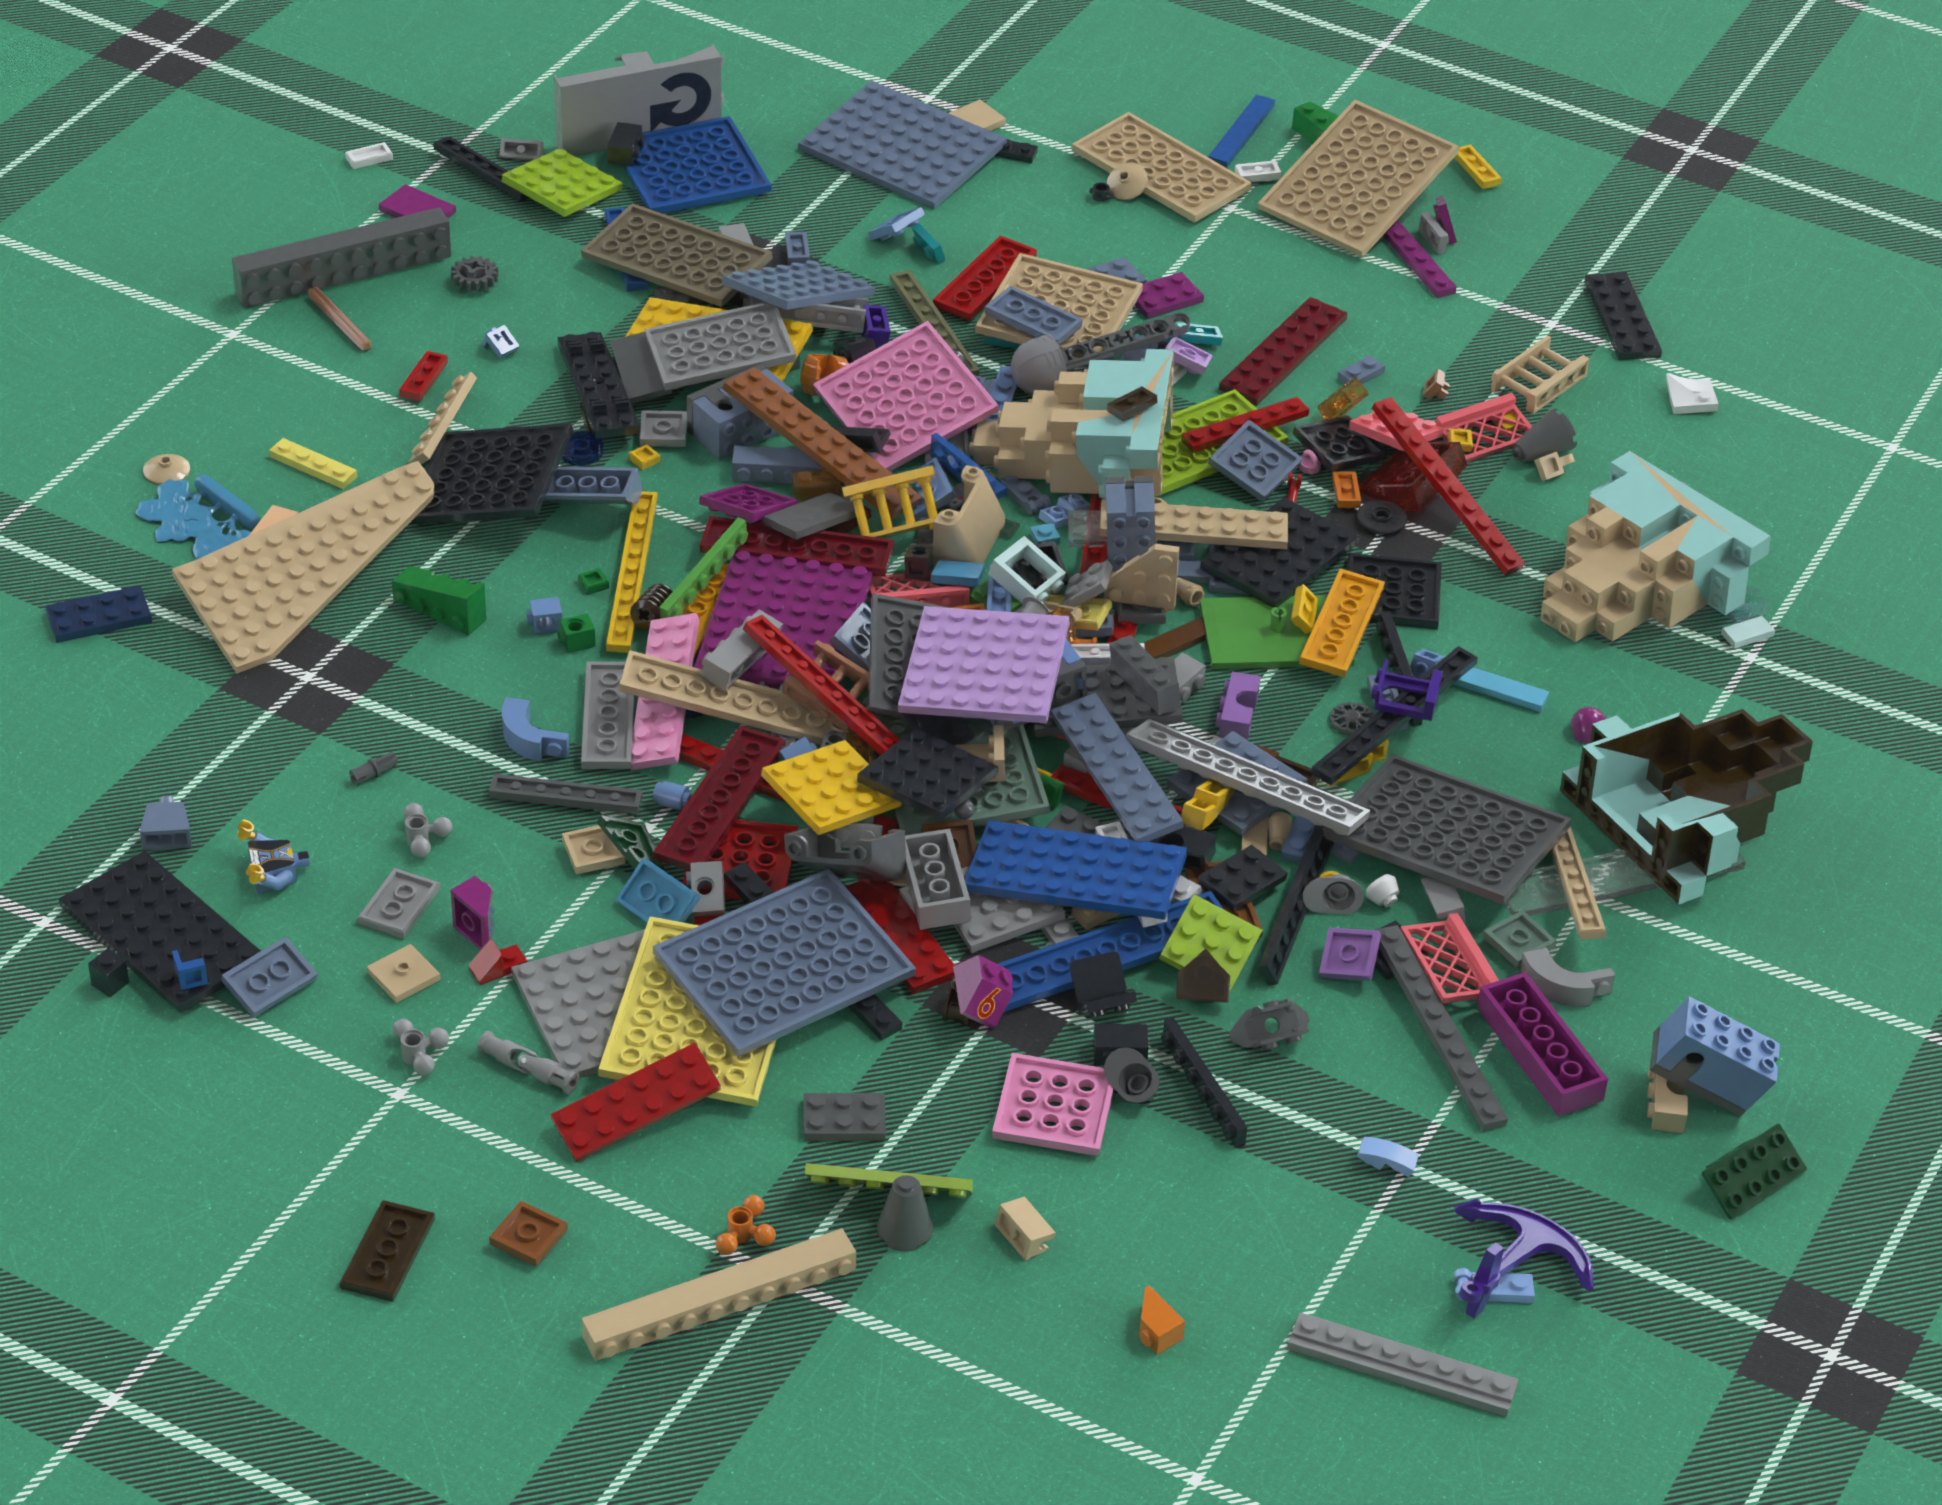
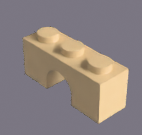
M1649 1063L1648 1079H1652V1083L1649 1082L1647 1098L1652 1099V1102H1648L1647 1118H1651V1129L1684 1133L1688 1114V1096L1675 1093L1684 1094L1685 1088L1650 1071Z

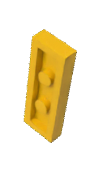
M1471 144L1459 147V152L1454 159L1482 189L1501 185L1502 178Z

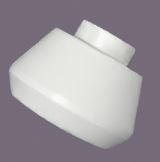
M1384 875L1371 883L1366 889V897L1378 906L1384 905L1389 907L1398 900L1399 889L1395 876Z

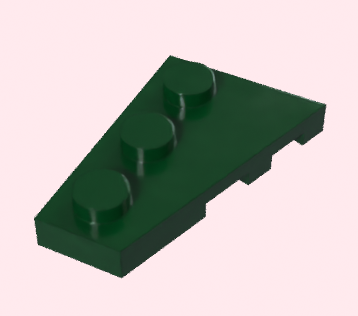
M600 816L597 824L634 870L644 857L666 872L662 862L653 859L655 846L645 823Z

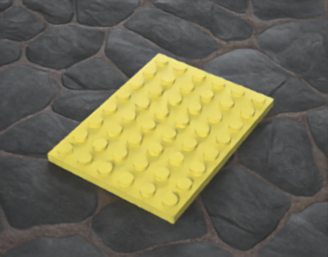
M650 916L598 1069V1076L620 1080L680 1049L696 1043L721 1084V1090L707 1097L757 1107L776 1040L737 1057L653 955V946L698 927V925Z

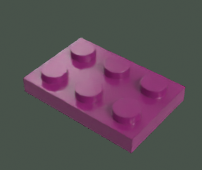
M1183 272L1143 283V290L1135 306L1147 319L1202 303L1204 295Z

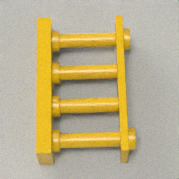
M933 465L842 487L845 500L850 499V502H853L861 536L887 538L929 527V530H933L934 520L938 515L930 485L932 479L936 478ZM918 482V485H921L929 519L915 522L907 488H909V484ZM895 488L899 492L906 525L892 527L885 498L886 490ZM873 494L876 497L884 530L870 533L862 503L864 495Z

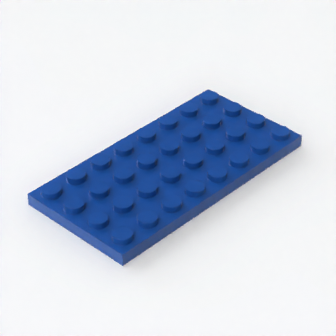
M988 820L966 875L965 883L967 891L970 893L1165 920L1187 857V847L1152 843L1149 841L1137 842L1136 840Z

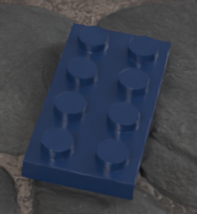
M141 585L45 605L56 643L152 623V616Z

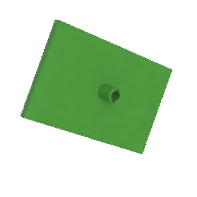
M1315 595L1318 598L1315 623L1328 595ZM1295 596L1290 597L1278 608H1273L1254 597L1200 598L1199 606L1206 630V643L1211 669L1307 667L1299 664L1311 632L1305 634L1291 620ZM1353 658L1350 666H1354L1355 658Z

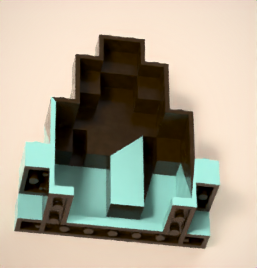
M1744 709L1694 725L1679 712L1633 729L1616 715L1592 724L1590 744L1582 747L1580 765L1562 772L1560 791L1679 905L1703 896L1706 876L1727 869L1732 864L1737 863L1740 843L1765 834L1768 813L1774 810L1777 792L1801 783L1804 762L1810 760L1813 741L1783 714L1757 722Z

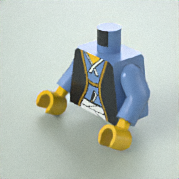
M242 820L238 825V838L243 841L249 838L247 843L250 865L245 873L249 876L250 883L255 884L257 893L269 890L279 891L285 886L295 883L297 881L296 868L310 866L308 851L292 853L289 840H275L267 838L257 831L253 832L254 825L248 820Z

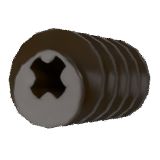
M664 584L650 586L631 607L630 615L633 623L642 629H649L651 620L661 619L660 606L673 592L671 588Z

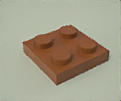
M520 1201L489 1237L490 1245L537 1267L568 1231V1223Z

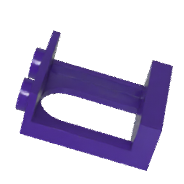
M1385 660L1383 669L1378 668L1375 683H1378V685H1373L1371 699H1375L1374 709L1432 721L1443 671L1433 669L1431 680L1429 681L1387 672L1389 660ZM1393 688L1426 695L1424 708L1388 701L1383 697L1382 693L1386 689Z

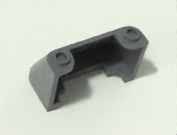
M811 827L784 835L787 855L792 860L817 873L830 869L836 877L889 882L901 879L906 873L905 830L893 829L888 831V834L871 840H858L852 844L850 851L841 850V838H834L829 832L817 835Z

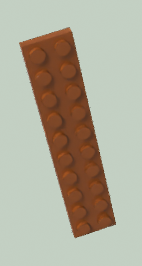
M755 367L724 382L722 388L724 391L846 486L894 475ZM909 487L907 488L911 506L914 508L921 503L922 496ZM895 488L886 490L887 493L885 494L891 520L904 513L899 492ZM873 494L863 496L864 500L879 510L876 497Z

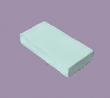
M1763 616L1724 627L1722 628L1721 635L1735 649L1773 637L1775 629Z

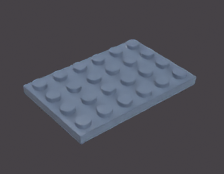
M806 261L804 264L791 263V266L777 265V268L762 267V270L748 269L744 273L734 271L731 275H724L722 277V285L786 310L874 296L875 287L868 285L867 281L853 279L847 273H837L831 267H821L816 261Z

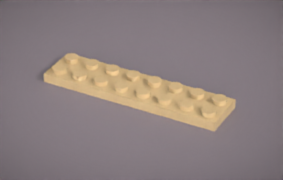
M1106 500L1101 502L1100 536H1107ZM1154 503L1155 540L1287 549L1288 513Z

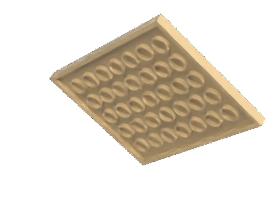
M1354 100L1258 202V209L1363 258L1458 154L1459 146Z

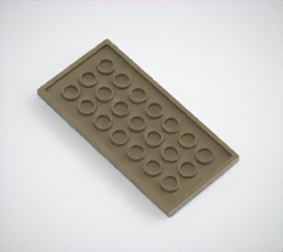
M633 203L581 250L582 258L723 307L739 292L722 285V277L724 275H731L734 271L744 273L748 269L761 270L762 267L773 259L772 251Z

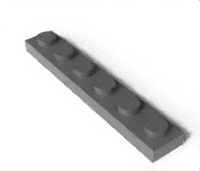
M494 774L489 788V798L639 814L643 790Z

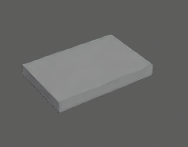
M394 868L357 917L358 924L405 939L440 891V883Z

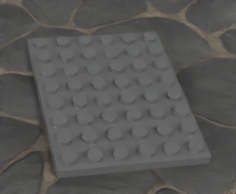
M1392 754L1349 800V802L1370 810L1368 820L1348 836L1339 835L1325 826L1322 830L1323 836L1335 843L1345 845L1356 851L1369 854L1402 868H1407L1448 885L1466 890L1472 894L1504 904L1571 827L1572 818Z

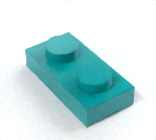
M920 223L914 225L912 229L915 236L912 238L918 248L922 247L926 256L929 259L933 258L938 265L945 261L941 245Z

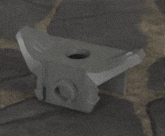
M1291 998L1279 1002L1274 1000L1263 1003V1009L1261 1006L1246 1010L1235 1023L1229 1035L1232 1043H1237L1242 1047H1251V1049L1262 1046L1264 1051L1278 1047V1041L1286 1039L1287 1044L1302 1040L1301 1035L1309 1032V1029L1306 1028L1310 1021L1307 1012L1292 1002ZM1268 1018H1274L1278 1022V1030L1275 1033H1270L1265 1028V1021Z

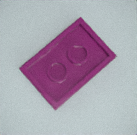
M407 184L378 204L379 211L395 218L438 207L442 209L447 218L456 213L455 205Z

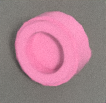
M1305 450L1303 456H1301L1303 460L1299 465L1300 471L1306 474L1320 472L1322 463L1313 451Z

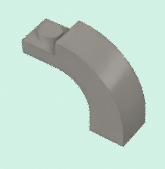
M1547 948L1523 952L1519 970L1521 973L1526 972L1546 999L1569 1006H1588L1592 1004L1594 996L1611 993L1615 978L1611 968L1586 973L1567 971L1555 963Z

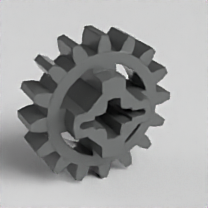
M470 256V259L467 260L463 257L462 262L456 261L455 266H451V281H453L454 286L459 285L460 290L467 288V292L471 290L479 292V289L482 288L486 291L488 290L487 286L494 287V282H498V267H496L495 262L490 263L489 258L482 260V256Z

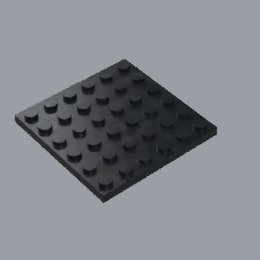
M571 423L445 432L425 470L434 483L433 499L408 525L537 517L574 431Z

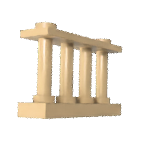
M1546 336L1506 365L1495 370L1491 377V391L1496 392L1504 385L1526 397V411L1534 414L1584 379L1588 373L1590 358L1582 355L1578 359L1570 361L1549 349L1551 337ZM1546 357L1564 368L1558 371L1540 360ZM1532 366L1550 376V378L1543 380L1527 371V369ZM1520 376L1537 387L1530 390L1513 379Z

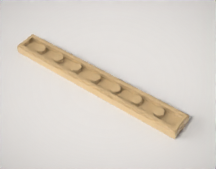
M1570 827L1550 851L1580 940L1606 938V929Z

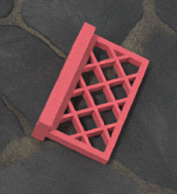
M1512 393L1438 416L1435 422L1436 425L1444 428L1442 438L1448 446L1447 433L1449 428L1466 430L1470 427H1476L1480 429V433L1471 431L1472 438L1477 440L1476 444H1473V453L1465 455L1462 451H1453L1462 464L1513 448V444L1523 436L1516 433L1517 428L1527 432L1532 427L1515 405L1516 397ZM1513 412L1517 417V421L1504 418V415ZM1491 420L1495 422L1500 421L1498 427L1485 424V422ZM1502 422L1514 424V431L1501 429ZM1486 430L1495 433V438L1482 435V431ZM1499 434L1511 438V440L1505 442L1498 440L1497 437ZM1479 441L1492 444V447L1486 448L1478 444Z
M905 573L886 575V577L873 576L869 589L871 597L875 593L950 608L970 605L969 586L942 584L944 586L940 587L931 582V574L928 579L930 580L929 582L923 581L925 579L905 578ZM916 585V586L921 587V588H920V589H916V588H913V586ZM890 588H894V589H897V591H892V590H889V589H890Z
M1458 913L1449 914L1447 921L1400 927L1403 936L1442 1004L1478 999L1481 986L1499 981ZM1443 931V935L1445 936V938L1438 936L1432 932ZM1411 934H1417L1421 937H1424L1423 941H1420L1416 938H1413ZM1427 940L1440 944V948L1438 949L1427 944ZM1444 947L1453 950L1456 956L1443 951ZM1421 950L1435 955L1434 958L1431 959L1423 955ZM1438 957L1451 962L1450 967L1438 962ZM1458 965L1464 968L1467 974L1454 969V966ZM1435 968L1446 974L1442 977L1433 973L1431 969ZM1450 975L1462 980L1461 985L1447 979ZM1469 983L1475 986L1477 990H1471L1464 985ZM1442 987H1448L1456 991V993L1446 994Z

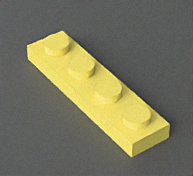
M284 438L269 450L270 458L341 489H345L358 477L356 469Z

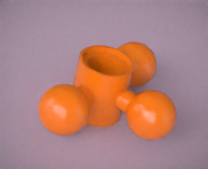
M750 1195L745 1198L742 1206L734 1207L728 1212V1233L719 1235L715 1243L719 1253L723 1255L734 1253L738 1244L748 1242L752 1236H754V1240L760 1246H769L774 1242L776 1232L771 1225L761 1224L758 1227L753 1225V1217L760 1216L765 1208L761 1197Z

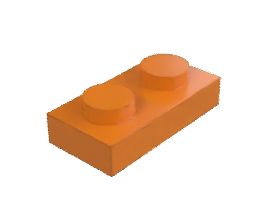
M1333 472L1332 481L1337 507L1347 509L1360 508L1361 496L1356 472Z

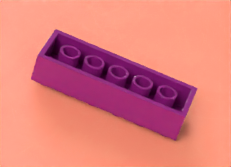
M1526 972L1480 987L1477 1010L1557 1116L1604 1101L1608 1083L1607 1076Z

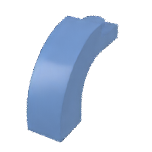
M505 698L502 707L503 735L506 743L513 751L525 758L540 762L543 755L568 758L570 752L569 733L541 730L532 726L529 723L531 719L530 700Z

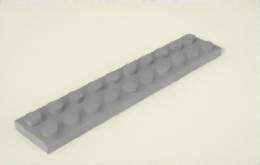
M1146 720L1127 734L1126 739L1138 751H1146L1155 755L1159 760L1170 761L1177 764L1181 769L1194 771L1202 778L1213 779L1220 782L1224 787L1234 788L1243 792L1248 797L1261 799L1269 806L1280 807L1287 810L1291 815L1309 819L1313 824L1328 827L1339 835H1350L1369 818L1370 810L1154 720Z

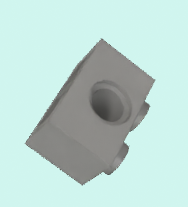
M722 861L691 863V872H686L687 887H691L695 893L701 896L692 910L693 916L725 915ZM702 887L712 888V891L707 895L699 893Z

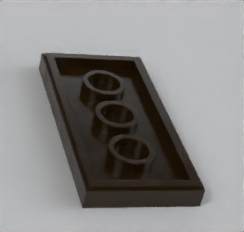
M382 1200L340 1281V1289L394 1302L435 1221V1213Z

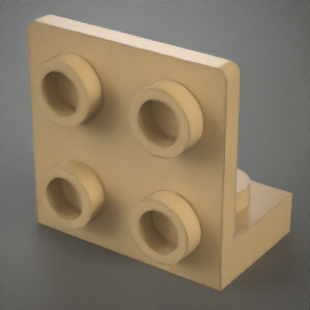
M993 725L994 735L989 736V744L955 745L998 766L997 775L988 782L1005 781L1003 725Z

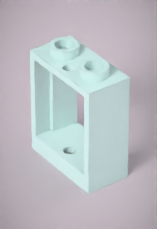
M1023 536L993 560L988 574L1019 602L1022 603L1023 599L1027 596H1033L1044 603L1052 592L1056 594L1063 587L1064 583L1062 580L1066 572ZM1024 558L1048 580L1037 589H1034L1010 567Z

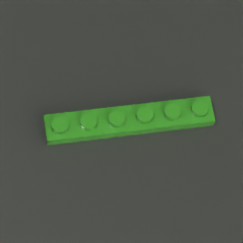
M737 518L660 606L661 619L682 615L683 610L694 602L697 594L707 587L710 579L720 572L723 564L733 557L737 548L746 542L748 532L745 520Z

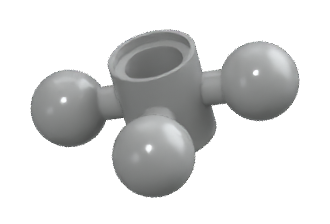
M410 803L404 808L406 841L410 845L411 853L415 857L424 858L431 851L429 833H435L439 837H446L452 832V822L446 817H439L435 819L433 824H428V819L419 804Z
M407 1019L397 1020L392 1027L393 1035L401 1040L403 1061L413 1065L417 1074L422 1076L429 1075L434 1070L435 1063L433 1058L426 1054V1047L444 1048L449 1042L447 1031L443 1028H434L429 1032L428 1037L425 1038L424 1033L414 1029L413 1024Z

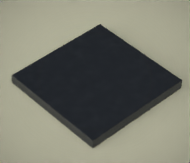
M1348 553L1347 571L1385 582L1384 589L1369 623L1380 622L1381 612L1390 611L1395 625L1438 630L1442 562Z

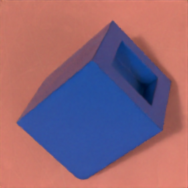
M178 950L172 951L174 967L181 990L208 984L203 958L181 963Z

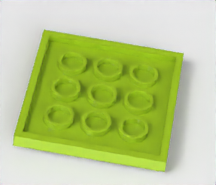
M560 148L502 174L503 183L564 217L622 190V182Z

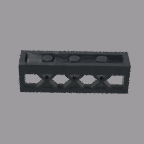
M831 426L864 452L880 453L891 435L889 429Z

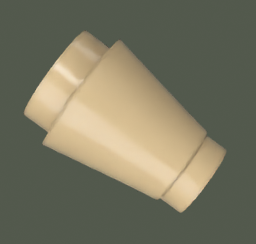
M1177 578L1176 594L1186 605L1198 606L1200 598L1205 596L1202 587L1190 581Z
M1275 812L1268 819L1269 847L1273 850L1283 849L1293 826L1291 817L1288 814Z

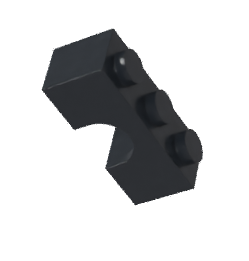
M1187 827L1149 841L1152 843L1187 847V857L1183 868L1200 872L1207 871L1216 852L1215 834Z

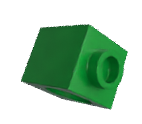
M588 614L560 620V630H557L559 643L564 644L568 653L596 647L595 628Z

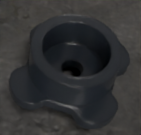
M1096 183L1089 189V193L1093 195V200L1105 201L1106 199L1113 198V194L1110 193V186L1106 183Z

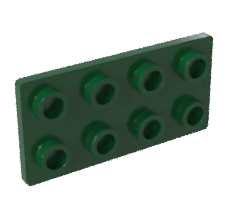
M1776 1124L1706 1166L1707 1169L1702 1171V1176L1728 1219H1732L1805 1172L1807 1167L1782 1126Z

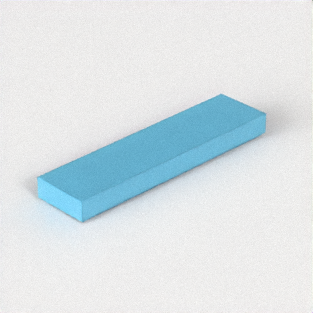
M1474 667L1453 684L1537 712L1542 711L1549 696V691Z

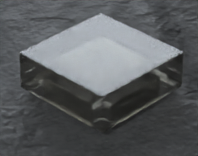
M1005 519V525L1000 530L998 537L1011 540L1020 528V523Z

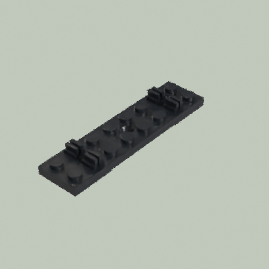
M588 332L587 334H568L557 337V345L595 439L640 433V424L602 333Z

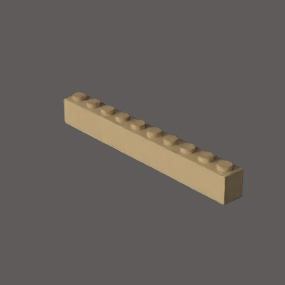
M843 1228L583 1317L582 1337L595 1361L605 1357H612L625 1350L638 1348L645 1343L666 1338L671 1334L692 1329L708 1321L718 1320L731 1313L743 1311L751 1306L769 1302L774 1298L789 1293H795L814 1284H821L840 1275H846L856 1270V1250Z

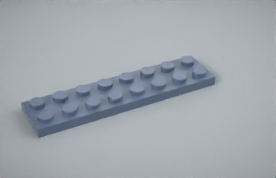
M1096 693L1051 710L1053 720L1134 840L1137 842L1151 841L1184 828L1182 818Z

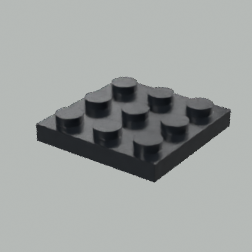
M1348 415L1295 426L1292 433L1308 450L1313 451L1318 460L1331 472L1384 461L1387 452L1372 438L1349 429L1350 420L1353 419Z

